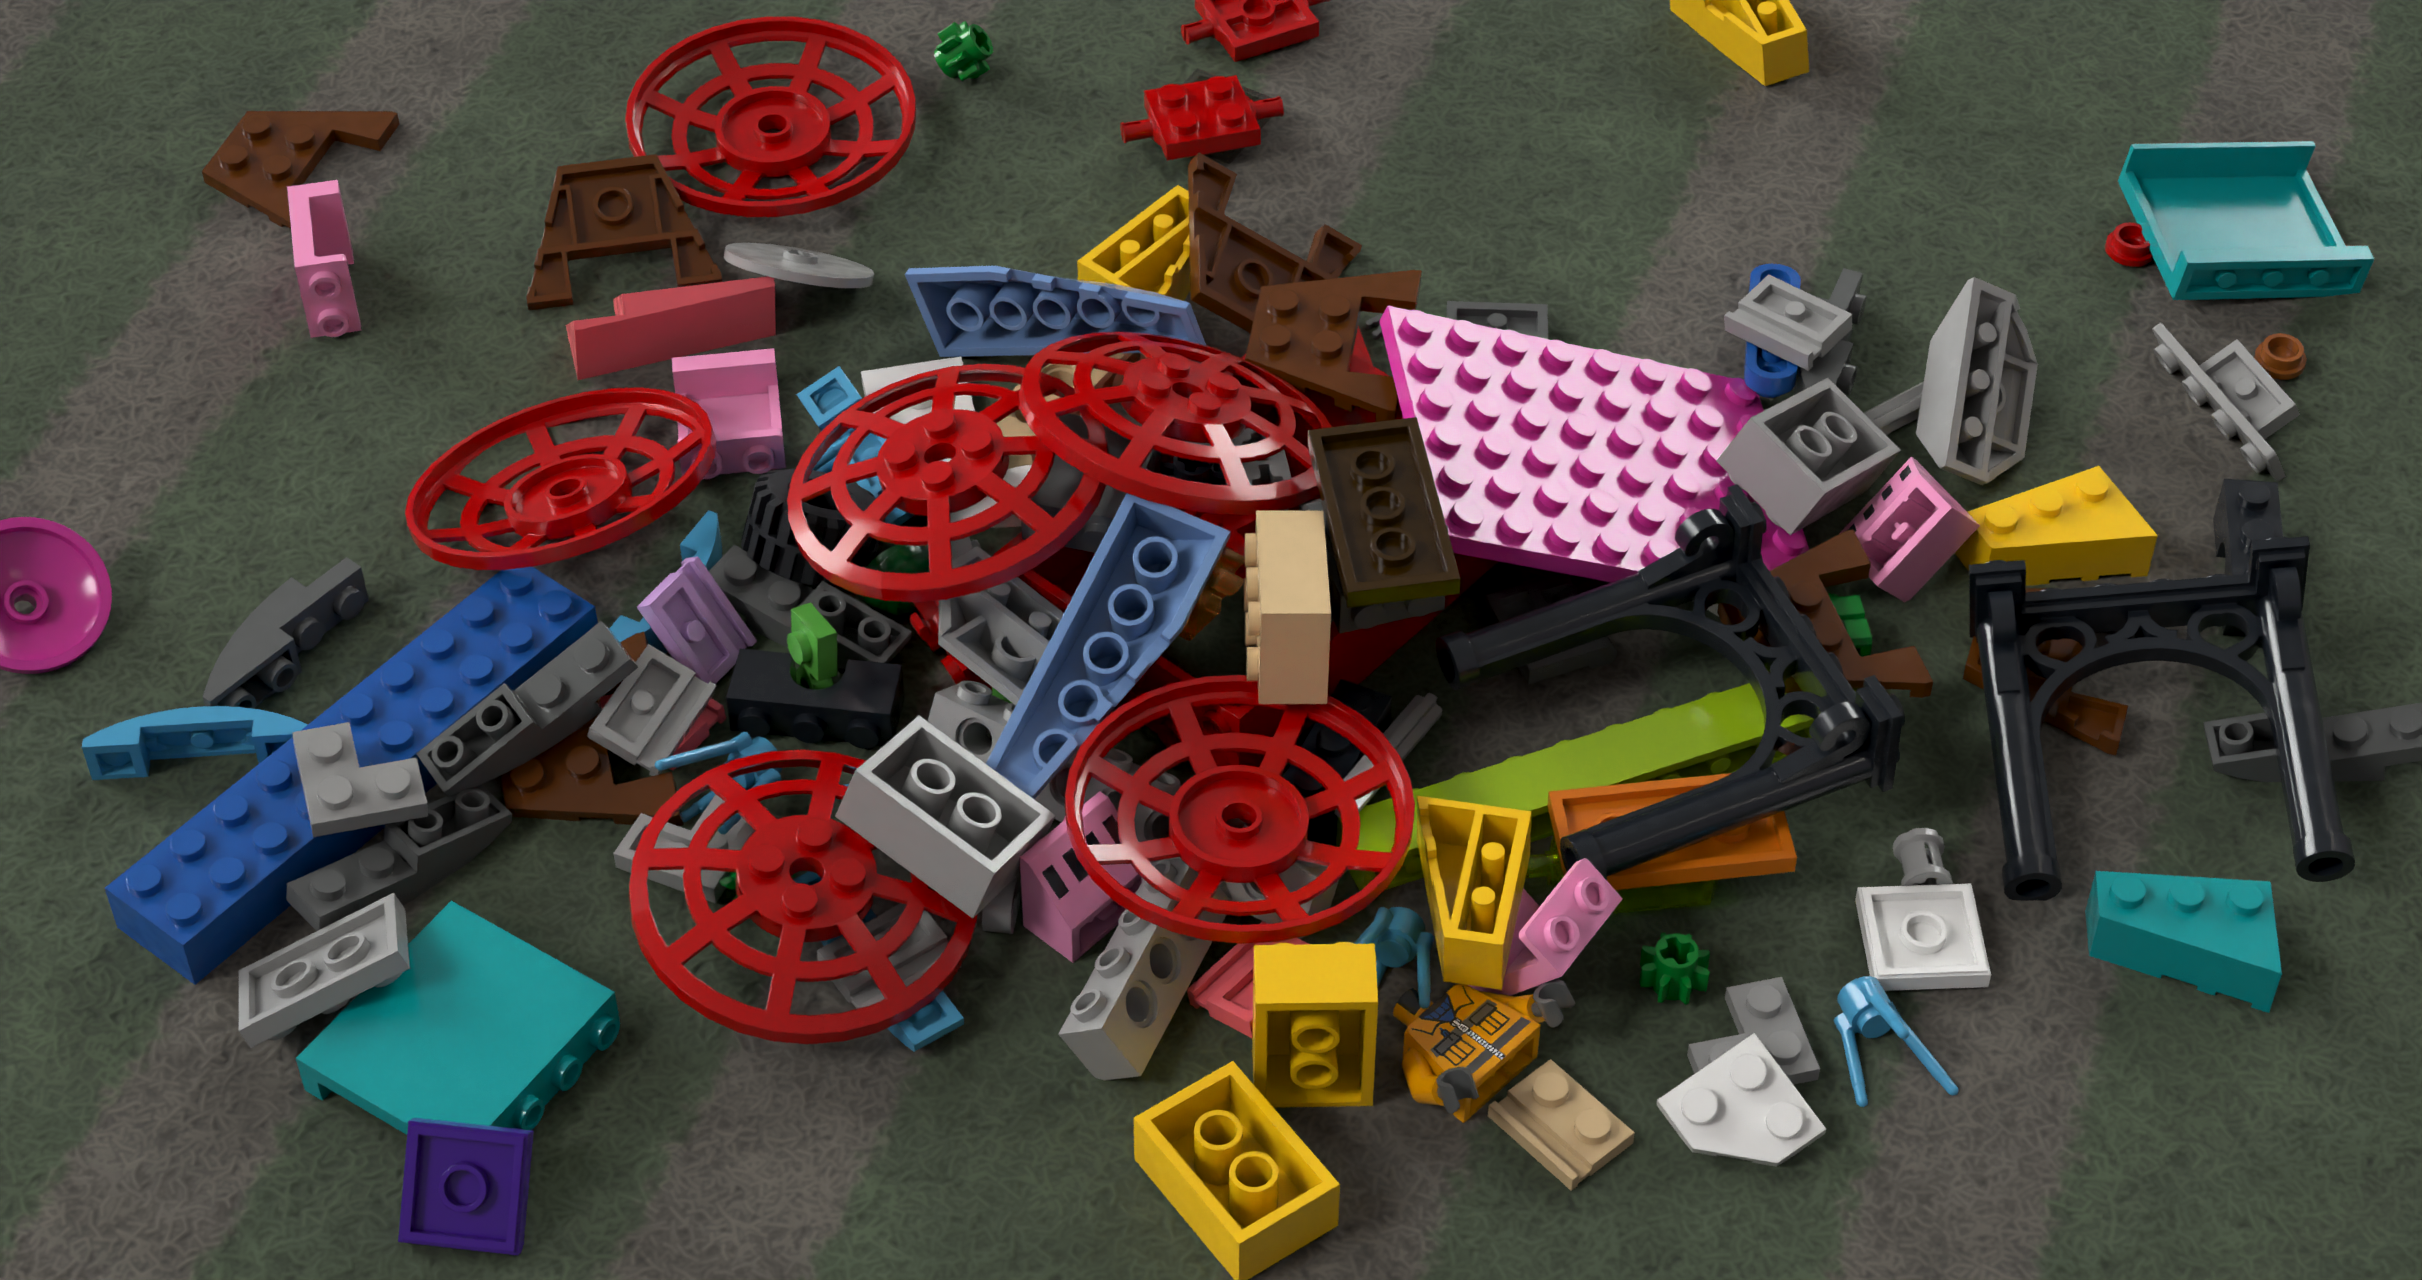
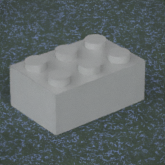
M1826 378L1751 417L1716 461L1728 472L1731 481L1735 485L1738 484L1742 490H1745L1765 510L1766 515L1775 525L1783 528L1789 535H1792L1863 494L1901 450L1829 378Z
M918 715L855 770L835 817L971 918H974L1020 874V856L1028 851L1039 839L1047 835L1056 815Z

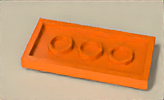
M1732 773L1549 791L1547 806L1563 876H1565L1567 871L1560 851V840L1562 837L1718 781ZM1782 811L1607 876V881L1615 890L1795 872L1797 855L1785 812Z

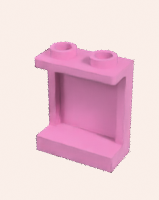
M338 180L287 187L294 265L310 337H338L348 332L361 331L360 318L348 264H354L353 250Z
M774 348L672 358L675 393L691 399L702 407L708 414L717 440L715 458L703 479H711L719 474L740 472L763 474L771 469L786 468ZM677 422L679 438L677 441L680 442L693 431ZM701 443L679 459L682 476L696 460L702 447Z
M1586 858L1573 864L1541 906L1523 888L1502 990L1468 986L1478 991L1511 996L1562 977L1623 898Z

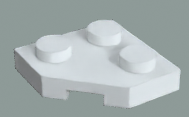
M1755 1033L1657 1100L1658 1108L1680 1138L1694 1153L1731 1157L1777 1167L1819 1139L1826 1132L1825 1126Z

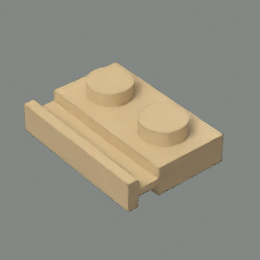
M1551 1059L1508 1090L1507 1097L1499 1103L1494 1101L1488 1106V1117L1571 1191L1578 1186V1183L1589 1175H1593L1632 1145L1634 1141V1131Z

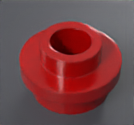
M2122 223L2108 235L2105 251L2115 262L2125 266L2139 267L2150 263L2153 259L2149 250L2150 243L2145 241L2140 224Z

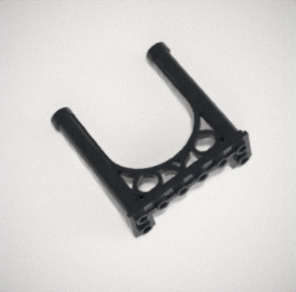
M1738 484L1728 487L1727 496L1720 498L1719 510L1704 509L1698 511L1679 526L1675 534V541L1680 548L1639 570L1637 574L1467 634L1459 630L1439 637L1436 640V652L1441 670L1447 682L1454 690L1471 686L1479 681L1608 635L1642 629L1673 632L1700 641L1732 662L1754 689L1762 708L1765 729L1755 753L1742 767L1718 781L1562 837L1560 840V851L1567 872L1576 861L1586 858L1607 880V876L1866 781L1870 788L1879 786L1882 792L1893 789L1896 763L1900 760L1899 742L1901 727L1905 724V714L1899 699L1892 693L1888 694L1875 675L1864 678L1863 688L1856 690V692L1853 690L1844 677L1842 666L1836 655L1832 652H1826L1816 637L1814 626L1809 617L1805 614H1799L1789 599L1787 588L1782 579L1778 576L1773 577L1763 563L1761 546L1762 536L1767 530L1766 519L1761 507L1756 502L1751 503ZM1694 600L1693 612L1676 608V606ZM1714 604H1730L1741 612L1745 620L1739 624L1726 625L1705 617V611ZM1758 628L1771 647L1757 643L1754 640L1758 633ZM1792 676L1802 691L1791 692L1785 695L1786 686L1784 682ZM1797 714L1807 715L1814 719L1809 729V734L1812 738L1800 737L1782 727L1781 724L1789 716ZM1776 751L1787 755L1771 765Z
M2276 536L2266 540L2251 541L2248 574L2241 575L2214 574L2205 578L2181 580L2163 578L2145 583L2121 585L2104 583L2095 587L2073 589L2046 588L2037 592H2026L2025 560L2008 562L1993 560L1984 564L1969 565L1970 638L1976 636V643L1979 646L2006 863L2002 868L2004 893L2009 899L2046 901L2055 897L2062 889L2040 739L2041 728L2047 713L2065 691L2084 678L2114 666L2143 661H2169L2203 667L2231 679L2247 690L2265 711L2273 732L2297 874L2308 881L2327 882L2342 878L2354 869L2355 858L2352 842L2343 832L2302 613L2310 550L2308 536L2293 538ZM2225 625L2240 628L2246 634L2245 639L2225 650L2206 642L2200 636V633L2206 628ZM2187 626L2186 639L2178 638V630L2166 629L2165 627ZM2116 632L2115 634L2105 636V645L2097 647L2095 633ZM2063 638L2075 640L2084 648L2082 652L2068 662L2047 657L2037 649L2045 641ZM2258 648L2263 649L2268 679L2255 667L2246 662L2254 656ZM2026 667L2031 669L2036 675L2047 679L2037 691L2032 701Z

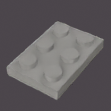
M395 893L239 970V1032L250 1048L268 1039H281L290 1034L298 1024L320 1013L329 1014L342 1008L350 998L372 987L387 986L399 978L402 972L410 969L406 911Z

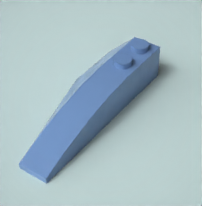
M1000 266L909 268L905 273V277L940 357L1035 355L1048 345L1060 340L1101 332L1148 333L1206 345L1191 304L1152 291L1117 284L1048 276ZM1128 351V352H1123V353H1141V352H1140V351Z
M1126 493L986 764L1035 799L1076 753L1094 728L1111 713L1182 632L1231 536L1230 531L1174 507L1147 501Z

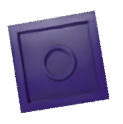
M423 1118L409 1120L398 1242L519 1255L524 1245L534 1131Z

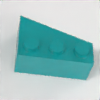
M2095 871L2085 909L2089 956L2160 979L2162 975L2196 985L2198 986V991L2214 996L2218 992L2252 1003L2251 1008L2267 1013L2270 1012L2282 975L2270 881Z

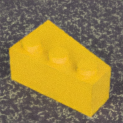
M1670 0V10L1764 86L1809 72L1807 29L1789 0Z
M1179 185L1175 186L1077 261L1078 280L1117 284L1152 291L1184 301L1190 292L1188 190Z
M2097 466L1968 511L1980 526L1959 547L1955 554L1968 571L1969 565L1984 564L1993 560H2003L2006 562L2025 560L2026 586L2049 584L2050 580L2079 577H2081L2082 581L2098 580L2099 576L2130 574L2131 577L2148 576L2158 535L2101 467Z
M1417 796V844L1444 982L1502 990L1530 859L1532 811Z

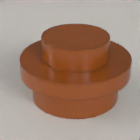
M2282 333L2268 336L2256 348L2254 358L2272 378L2279 380H2289L2301 375L2307 361L2302 343L2297 338Z

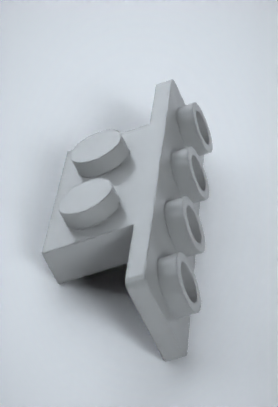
M2161 322L2153 327L2152 330L2159 344L2153 351L2160 363L2170 374L2179 370L2186 379L2182 381V385L2188 395L2199 407L2207 402L2215 412L2210 416L2219 431L2228 440L2236 435L2242 441L2244 446L2240 448V451L2256 473H2260L2266 469L2277 482L2286 477L2277 454L2264 439L2300 415L2292 399L2238 339L2201 365H2198Z

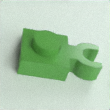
M811 602L792 608L791 633L787 635V645L793 660L799 664V668L796 670L797 684L804 688L809 686V689L815 690L833 686L831 677L837 676L836 630Z

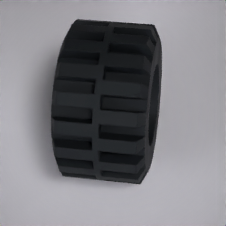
M795 469L773 470L761 475L755 483L741 538V546L747 552V556L766 570L791 581L818 586L824 581L833 587H839L812 568L800 552L788 520L787 497ZM812 470L808 481L826 473ZM855 483L847 484L850 497L861 510L865 511L876 499L872 493ZM831 490L802 503V511L809 529L822 545L833 551L851 525L838 512ZM868 537L850 562L861 567H867L876 556L879 540Z

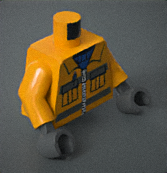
M1554 979L1541 984L1534 994L1517 997L1478 991L1465 984H1455L1435 1003L1430 1000V1006L1426 1009L1419 1006V996L1416 989L1412 988L1406 991L1396 1003L1393 1016L1407 1026L1404 1032L1403 1060L1401 1065L1412 1098L1422 1104L1445 1106L1448 1113L1453 1114L1457 1119L1465 1123L1537 1058L1541 1027L1539 1023L1545 1021L1548 1026L1557 1027L1564 1019L1560 1009L1572 1008L1576 1004L1566 983L1563 980Z

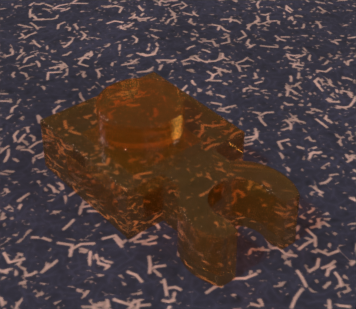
M1228 548L1223 550L1192 613L1178 636L1191 641L1221 612L1222 599L1226 595H1234L1241 588L1243 578L1235 575V572L1245 563L1244 556Z

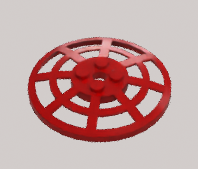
M759 17L737 20L711 27L689 36L667 49L648 65L636 81L627 102L625 117L629 147L634 157L647 155L644 149L642 129L648 107L674 118L671 136L675 155L658 156L665 171L685 169L703 185L725 193L720 198L696 191L670 178L682 201L720 214L742 217H782L804 214L836 205L860 194L879 182L897 165L910 145L916 124V99L912 82L902 64L885 47L870 37L848 27L818 19ZM767 41L806 43L799 64L767 63L740 68L730 48ZM829 47L862 60L878 71L882 77L859 92L843 78L818 67L825 48ZM708 55H712L722 74L700 86L684 103H680L658 92L677 72ZM765 79H792L789 87L769 86L752 89L749 84L752 81ZM813 83L833 91L844 100L826 109L825 105L818 98L808 93ZM730 89L734 95V98L721 108L717 116L699 110L710 99L725 90ZM893 90L899 100L902 113L900 137L893 140L872 141L874 120L869 105ZM853 114L857 116L859 123V137L857 141L831 139V125ZM692 125L714 132L717 147L690 153L687 144L689 126ZM770 129L782 130L777 133H765V131ZM824 155L848 157L837 168L820 178H817L808 168L819 161ZM884 156L876 165L855 179L831 190L827 187L848 175L860 164L864 157ZM726 162L742 173L735 183L731 184L712 176L702 167ZM789 175L797 184V186L778 189L755 188L762 177ZM805 194L808 195L802 198L787 199L780 201H744L746 198L756 200H771L798 197Z
M1101 332L1073 336L1052 343L1036 353L1025 367L1018 396L1021 412L1029 428L1046 447L1063 461L1087 476L1112 488L1147 501L1179 509L1231 515L1256 514V511L1290 509L1312 500L1319 494L1309 449L1294 438L1296 427L1294 412L1299 413L1314 429L1332 427L1324 413L1290 383L1241 357L1207 345L1179 338L1148 333ZM1128 351H1140L1147 359L1131 363L1110 358L1109 356ZM1049 364L1076 365L1073 376L1075 394L1047 402L1041 391L1039 379L1041 370ZM1095 368L1124 375L1122 385L1095 389L1092 384L1091 372ZM1228 371L1251 381L1259 388L1242 386L1236 378L1224 374V372ZM1251 402L1276 406L1280 417L1279 426L1250 411ZM1121 403L1124 410L1142 426H1138L1119 415L1107 404ZM1087 409L1102 424L1131 440L1120 458H1117L1081 438L1058 417ZM1245 426L1266 437L1256 443L1234 446L1232 439L1238 437L1244 431ZM1188 442L1210 443L1211 446L1200 445V444H1194V443H1188ZM1284 449L1308 468L1304 473L1288 480L1263 485H1250L1242 463L1266 459ZM1152 450L1189 460L1219 463L1227 485H1213L1182 480L1141 468Z
M1000 364L951 366L920 373L892 383L864 397L839 414L826 426L804 452L794 471L787 497L788 520L802 555L814 570L831 583L855 594L885 601L924 602L947 600L978 593L1008 582L1037 567L1061 550L1084 527L1096 510L1106 484L1083 474L1078 488L1066 505L1054 517L1050 516L1031 499L1037 494L1048 478L1056 454L1046 447L1037 436L1004 437L1000 427L996 424L1015 411H1021L1018 396L1019 390L1013 391L989 384L965 383L997 381L1021 384L1025 368ZM1041 372L1039 379L1044 397L1054 394L1062 398L1075 394L1074 388L1062 380ZM959 395L984 396L998 399V401L979 413L970 410L954 409L955 398ZM933 400L930 413L917 417L906 424L890 419L891 416L911 406ZM1087 409L1079 410L1088 432V439L1084 440L1109 454L1108 441L1102 423L1092 416ZM848 429H856L840 448L833 463L832 471L808 481L813 468L827 449ZM870 433L887 439L877 457L849 465L856 449ZM1009 455H1036L1031 469L1016 488L1003 480L1009 466ZM943 459H952L949 462L940 461ZM878 476L883 492L863 511L850 497L847 484ZM830 490L838 512L851 525L833 551L822 545L809 529L802 511V503ZM987 496L998 502L976 515L951 523L950 513L968 508ZM897 507L904 512L927 516L928 526H899L885 523L883 520ZM1013 514L1035 531L1034 534L998 555L970 565L953 568L951 541L964 539L983 532L1005 521ZM871 537L896 545H928L930 572L912 574L883 572L861 567L850 561L867 538Z
M640 387L611 388L556 398L528 407L493 422L454 445L433 462L417 480L408 496L405 509L407 526L413 541L420 551L435 561L453 567L473 570H509L569 559L625 538L651 524L676 507L698 486L708 473L715 458L717 440L708 414L698 403L683 395L666 390ZM625 415L615 435L588 437L554 446L547 430L548 427H556L588 418ZM646 415L677 421L693 431L669 450L654 440L636 436ZM526 432L535 452L534 454L511 464L485 483L459 475L467 464L486 449L509 437ZM701 443L702 447L696 460L686 473L672 485L676 469L674 463ZM604 451L603 454H585V453H592V452ZM626 452H633L644 455L652 461L627 473L625 465L620 460ZM541 466L520 479L510 490L504 489L507 484L519 475ZM660 473L659 481L652 494L631 497L632 487ZM446 489L471 497L461 514V528L428 530L430 512ZM488 503L504 506L508 519L478 525L480 515ZM632 512L618 521L597 529L598 525L606 522L617 513ZM515 532L523 537L511 547H504L486 539L487 537ZM571 538L562 542L537 547L549 539ZM467 541L470 546L479 552L453 549L438 543Z
M1245 675L1206 676L1174 682L1146 692L1118 707L1094 728L1080 746L1069 770L1065 792L1067 833L1076 857L1090 878L1113 901L1139 918L1171 932L1202 940L1238 944L1278 942L1311 935L1337 925L1366 908L1388 888L1403 866L1412 841L1415 811L1411 779L1400 755L1385 735L1363 715L1331 696H1328L1327 704H1259L1258 681H1247V676ZM1244 704L1271 707L1283 710L1284 714L1274 737L1240 732L1203 735L1193 708L1208 705ZM1170 714L1181 742L1171 745L1152 756L1138 768L1133 776L1103 759L1115 745L1131 732L1155 719ZM1306 719L1321 723L1348 739L1369 758L1374 766L1344 781L1339 773L1323 759L1296 745ZM1218 752H1247L1265 756L1259 767L1249 765L1217 766L1212 754ZM1189 760L1196 774L1188 779L1174 796L1151 786L1165 771ZM1287 762L1310 774L1326 790L1303 798L1296 787L1281 776ZM1092 777L1122 794L1117 814L1118 836L1121 844L1088 845L1084 835L1082 811L1085 792ZM1386 785L1392 797L1396 818L1394 844L1391 852L1357 850L1361 822L1358 805L1355 800ZM1139 804L1169 817V837L1138 842L1135 831V816ZM1338 809L1343 828L1340 846L1336 847L1308 841L1309 820ZM1239 818L1241 821L1252 825L1246 828H1234L1225 822L1230 819ZM1180 857L1189 867L1199 872V875L1189 890L1164 877L1150 862ZM1297 860L1328 866L1315 880L1291 893L1279 877V874L1289 869ZM1131 864L1135 871L1153 888L1179 903L1172 911H1168L1147 902L1122 886L1101 865ZM1347 869L1380 872L1361 891L1334 907L1309 916L1300 906L1327 891L1343 876ZM1223 881L1232 883L1255 882L1266 900L1238 902L1218 900L1212 897ZM1202 911L1235 916L1265 915L1276 912L1283 922L1235 925L1207 922L1197 918Z
M802 749L770 751L738 758L706 771L681 787L659 808L644 830L633 857L629 884L632 927L640 949L657 977L682 1002L707 1019L738 1033L774 1042L798 1044L843 1042L878 1033L908 1019L932 1002L953 980L968 954L976 929L978 914L971 918L938 892L929 889L927 884L911 872V883L877 874L876 862L872 851L878 848L848 826L831 819L835 799L842 800L848 786L839 784L842 772L854 774L855 770L867 760L835 752ZM770 768H819L816 780H783L759 785L749 790H746L733 779L739 775ZM710 789L725 801L702 822L692 837L688 848H654L659 833L668 820L693 798ZM812 794L808 815H793L776 819L760 803L762 800L782 795ZM737 813L755 830L741 850L707 848L718 829ZM684 869L683 887L685 900L696 926L670 946H667L658 931L650 909L647 887L648 871ZM701 870L736 872L735 885L738 898L713 913L708 906L703 892ZM799 871H811L819 875L822 880L814 885H807L795 882L791 876ZM874 897L906 904L896 924L882 938L876 941L862 922L873 904ZM925 910L956 922L954 934L941 956L919 979L906 987L888 957L896 953L911 937L922 918L923 911ZM750 918L761 929L780 938L777 956L767 955L749 947L734 937L729 931ZM843 935L855 952L851 955L832 960L800 961L804 942H820ZM712 944L719 952L737 964L759 974L772 977L766 1010L746 1005L717 992L695 977L684 964ZM867 970L885 998L870 1006L842 1013L820 1015L790 1014L796 981H831L853 976Z

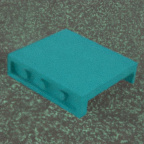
M2314 141L2131 144L2118 183L2137 224H2140L2142 227V235L2145 241L2150 243L2149 250L2173 300L2327 297L2360 293L2374 262V257L2368 246H2346L2306 170L2316 147Z
M450 901L408 944L410 969L402 972L399 978L387 986L372 987L360 993L296 1057V1062L304 1090L323 1101L333 1091L406 1135L408 1121L413 1118L532 1130L541 1120L545 1105L559 1090H569L577 1082L582 1072L583 1064L597 1049L603 1051L614 1042L620 1029V1018L614 991L457 903Z

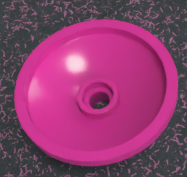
M15 517L0 520V669L14 673L37 674L65 667L85 655L98 641L104 631L112 603V588L107 569L91 544L78 533L62 524L35 517ZM19 601H28L33 605L34 611L29 614H22L16 610L14 605Z

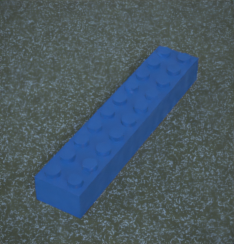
M534 567L500 570L302 730L349 722L359 768L417 757L424 791L427 793L437 782L416 753L505 683L514 691L597 625L595 606ZM292 737L107 885L105 891L117 928L196 985L291 906L286 900L287 883L352 855L385 827V824L313 837Z

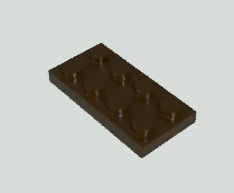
M1417 417L1308 430V449L1347 608L1460 594V575Z

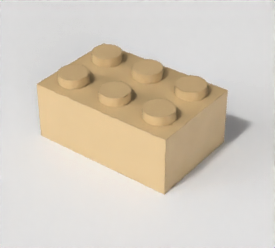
M1256 511L1255 533H1245L1244 542L1246 578H1244L1245 646H1256L1247 647V681H1258L1259 704H1327L1331 606L1324 511Z

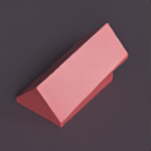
M767 276L621 294L613 299L615 316L576 320L566 325L577 379L582 380L776 335L774 278Z

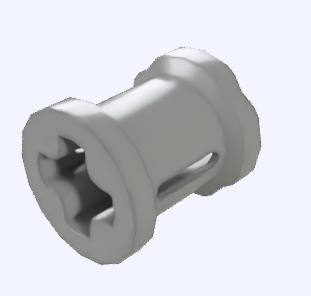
M1915 828L1899 835L1894 841L1893 853L1902 864L1904 872L1901 886L1953 884L1951 874L1943 867L1941 858L1945 848L1944 840L1938 835L1936 830Z

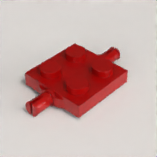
M1195 0V9L1203 20L1186 25L1183 24L1181 26V34L1186 44L1208 37L1215 38L1222 44L1234 62L1318 37L1319 20L1309 7L1331 0Z
M1237 75L1228 77L1215 76L1204 81L1180 85L1167 84L1161 88L1144 90V107L1147 111L1148 119L1126 123L1121 122L1120 131L1124 143L1151 138L1162 147L1168 161L1196 156L1198 153L1209 154L1261 145V129L1257 120L1282 117L1284 115V108L1280 96L1257 101L1250 99L1245 95Z

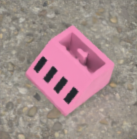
M1910 457L1840 533L1854 530L1871 562L1869 578L1879 588L1906 602L1926 584L1980 525L1916 459Z
M1101 791L1083 805L1082 815L1085 838L1088 845L1121 844L1117 827L1118 811L1109 797ZM1066 816L1062 823L1045 837L1039 839L1028 851L1020 856L1023 926L1074 963L1118 925V920L1126 908L1113 901L1090 878L1076 857L1067 833ZM1131 864L1101 865L1122 886L1136 894L1142 883V877Z

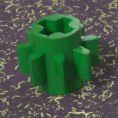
M966 21L959 25L953 22L937 33L942 43L936 46L934 56L938 66L948 77L956 78L959 76L963 82L968 78H978L990 70L985 60L991 57L993 45L987 33L976 24L969 26Z
M1665 932L1660 933V939L1655 948L1646 945L1642 947L1639 985L1640 987L1652 986L1655 993L1658 994L1657 1002L1659 1003L1668 999L1681 1000L1682 1003L1687 1005L1689 1004L1690 994L1693 989L1705 992L1708 989L1710 951L1699 950L1698 945L1690 934L1673 933L1667 935Z

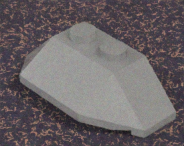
M1973 277L1966 282L1930 340L1916 435L1940 469L1984 485L2025 457L2038 363L2027 329L2017 312L2020 306L2016 295Z
M976 546L952 560L953 568L962 567L991 556ZM1016 577L1008 582L978 593L939 600L938 645L1016 705L1064 613L1020 578Z

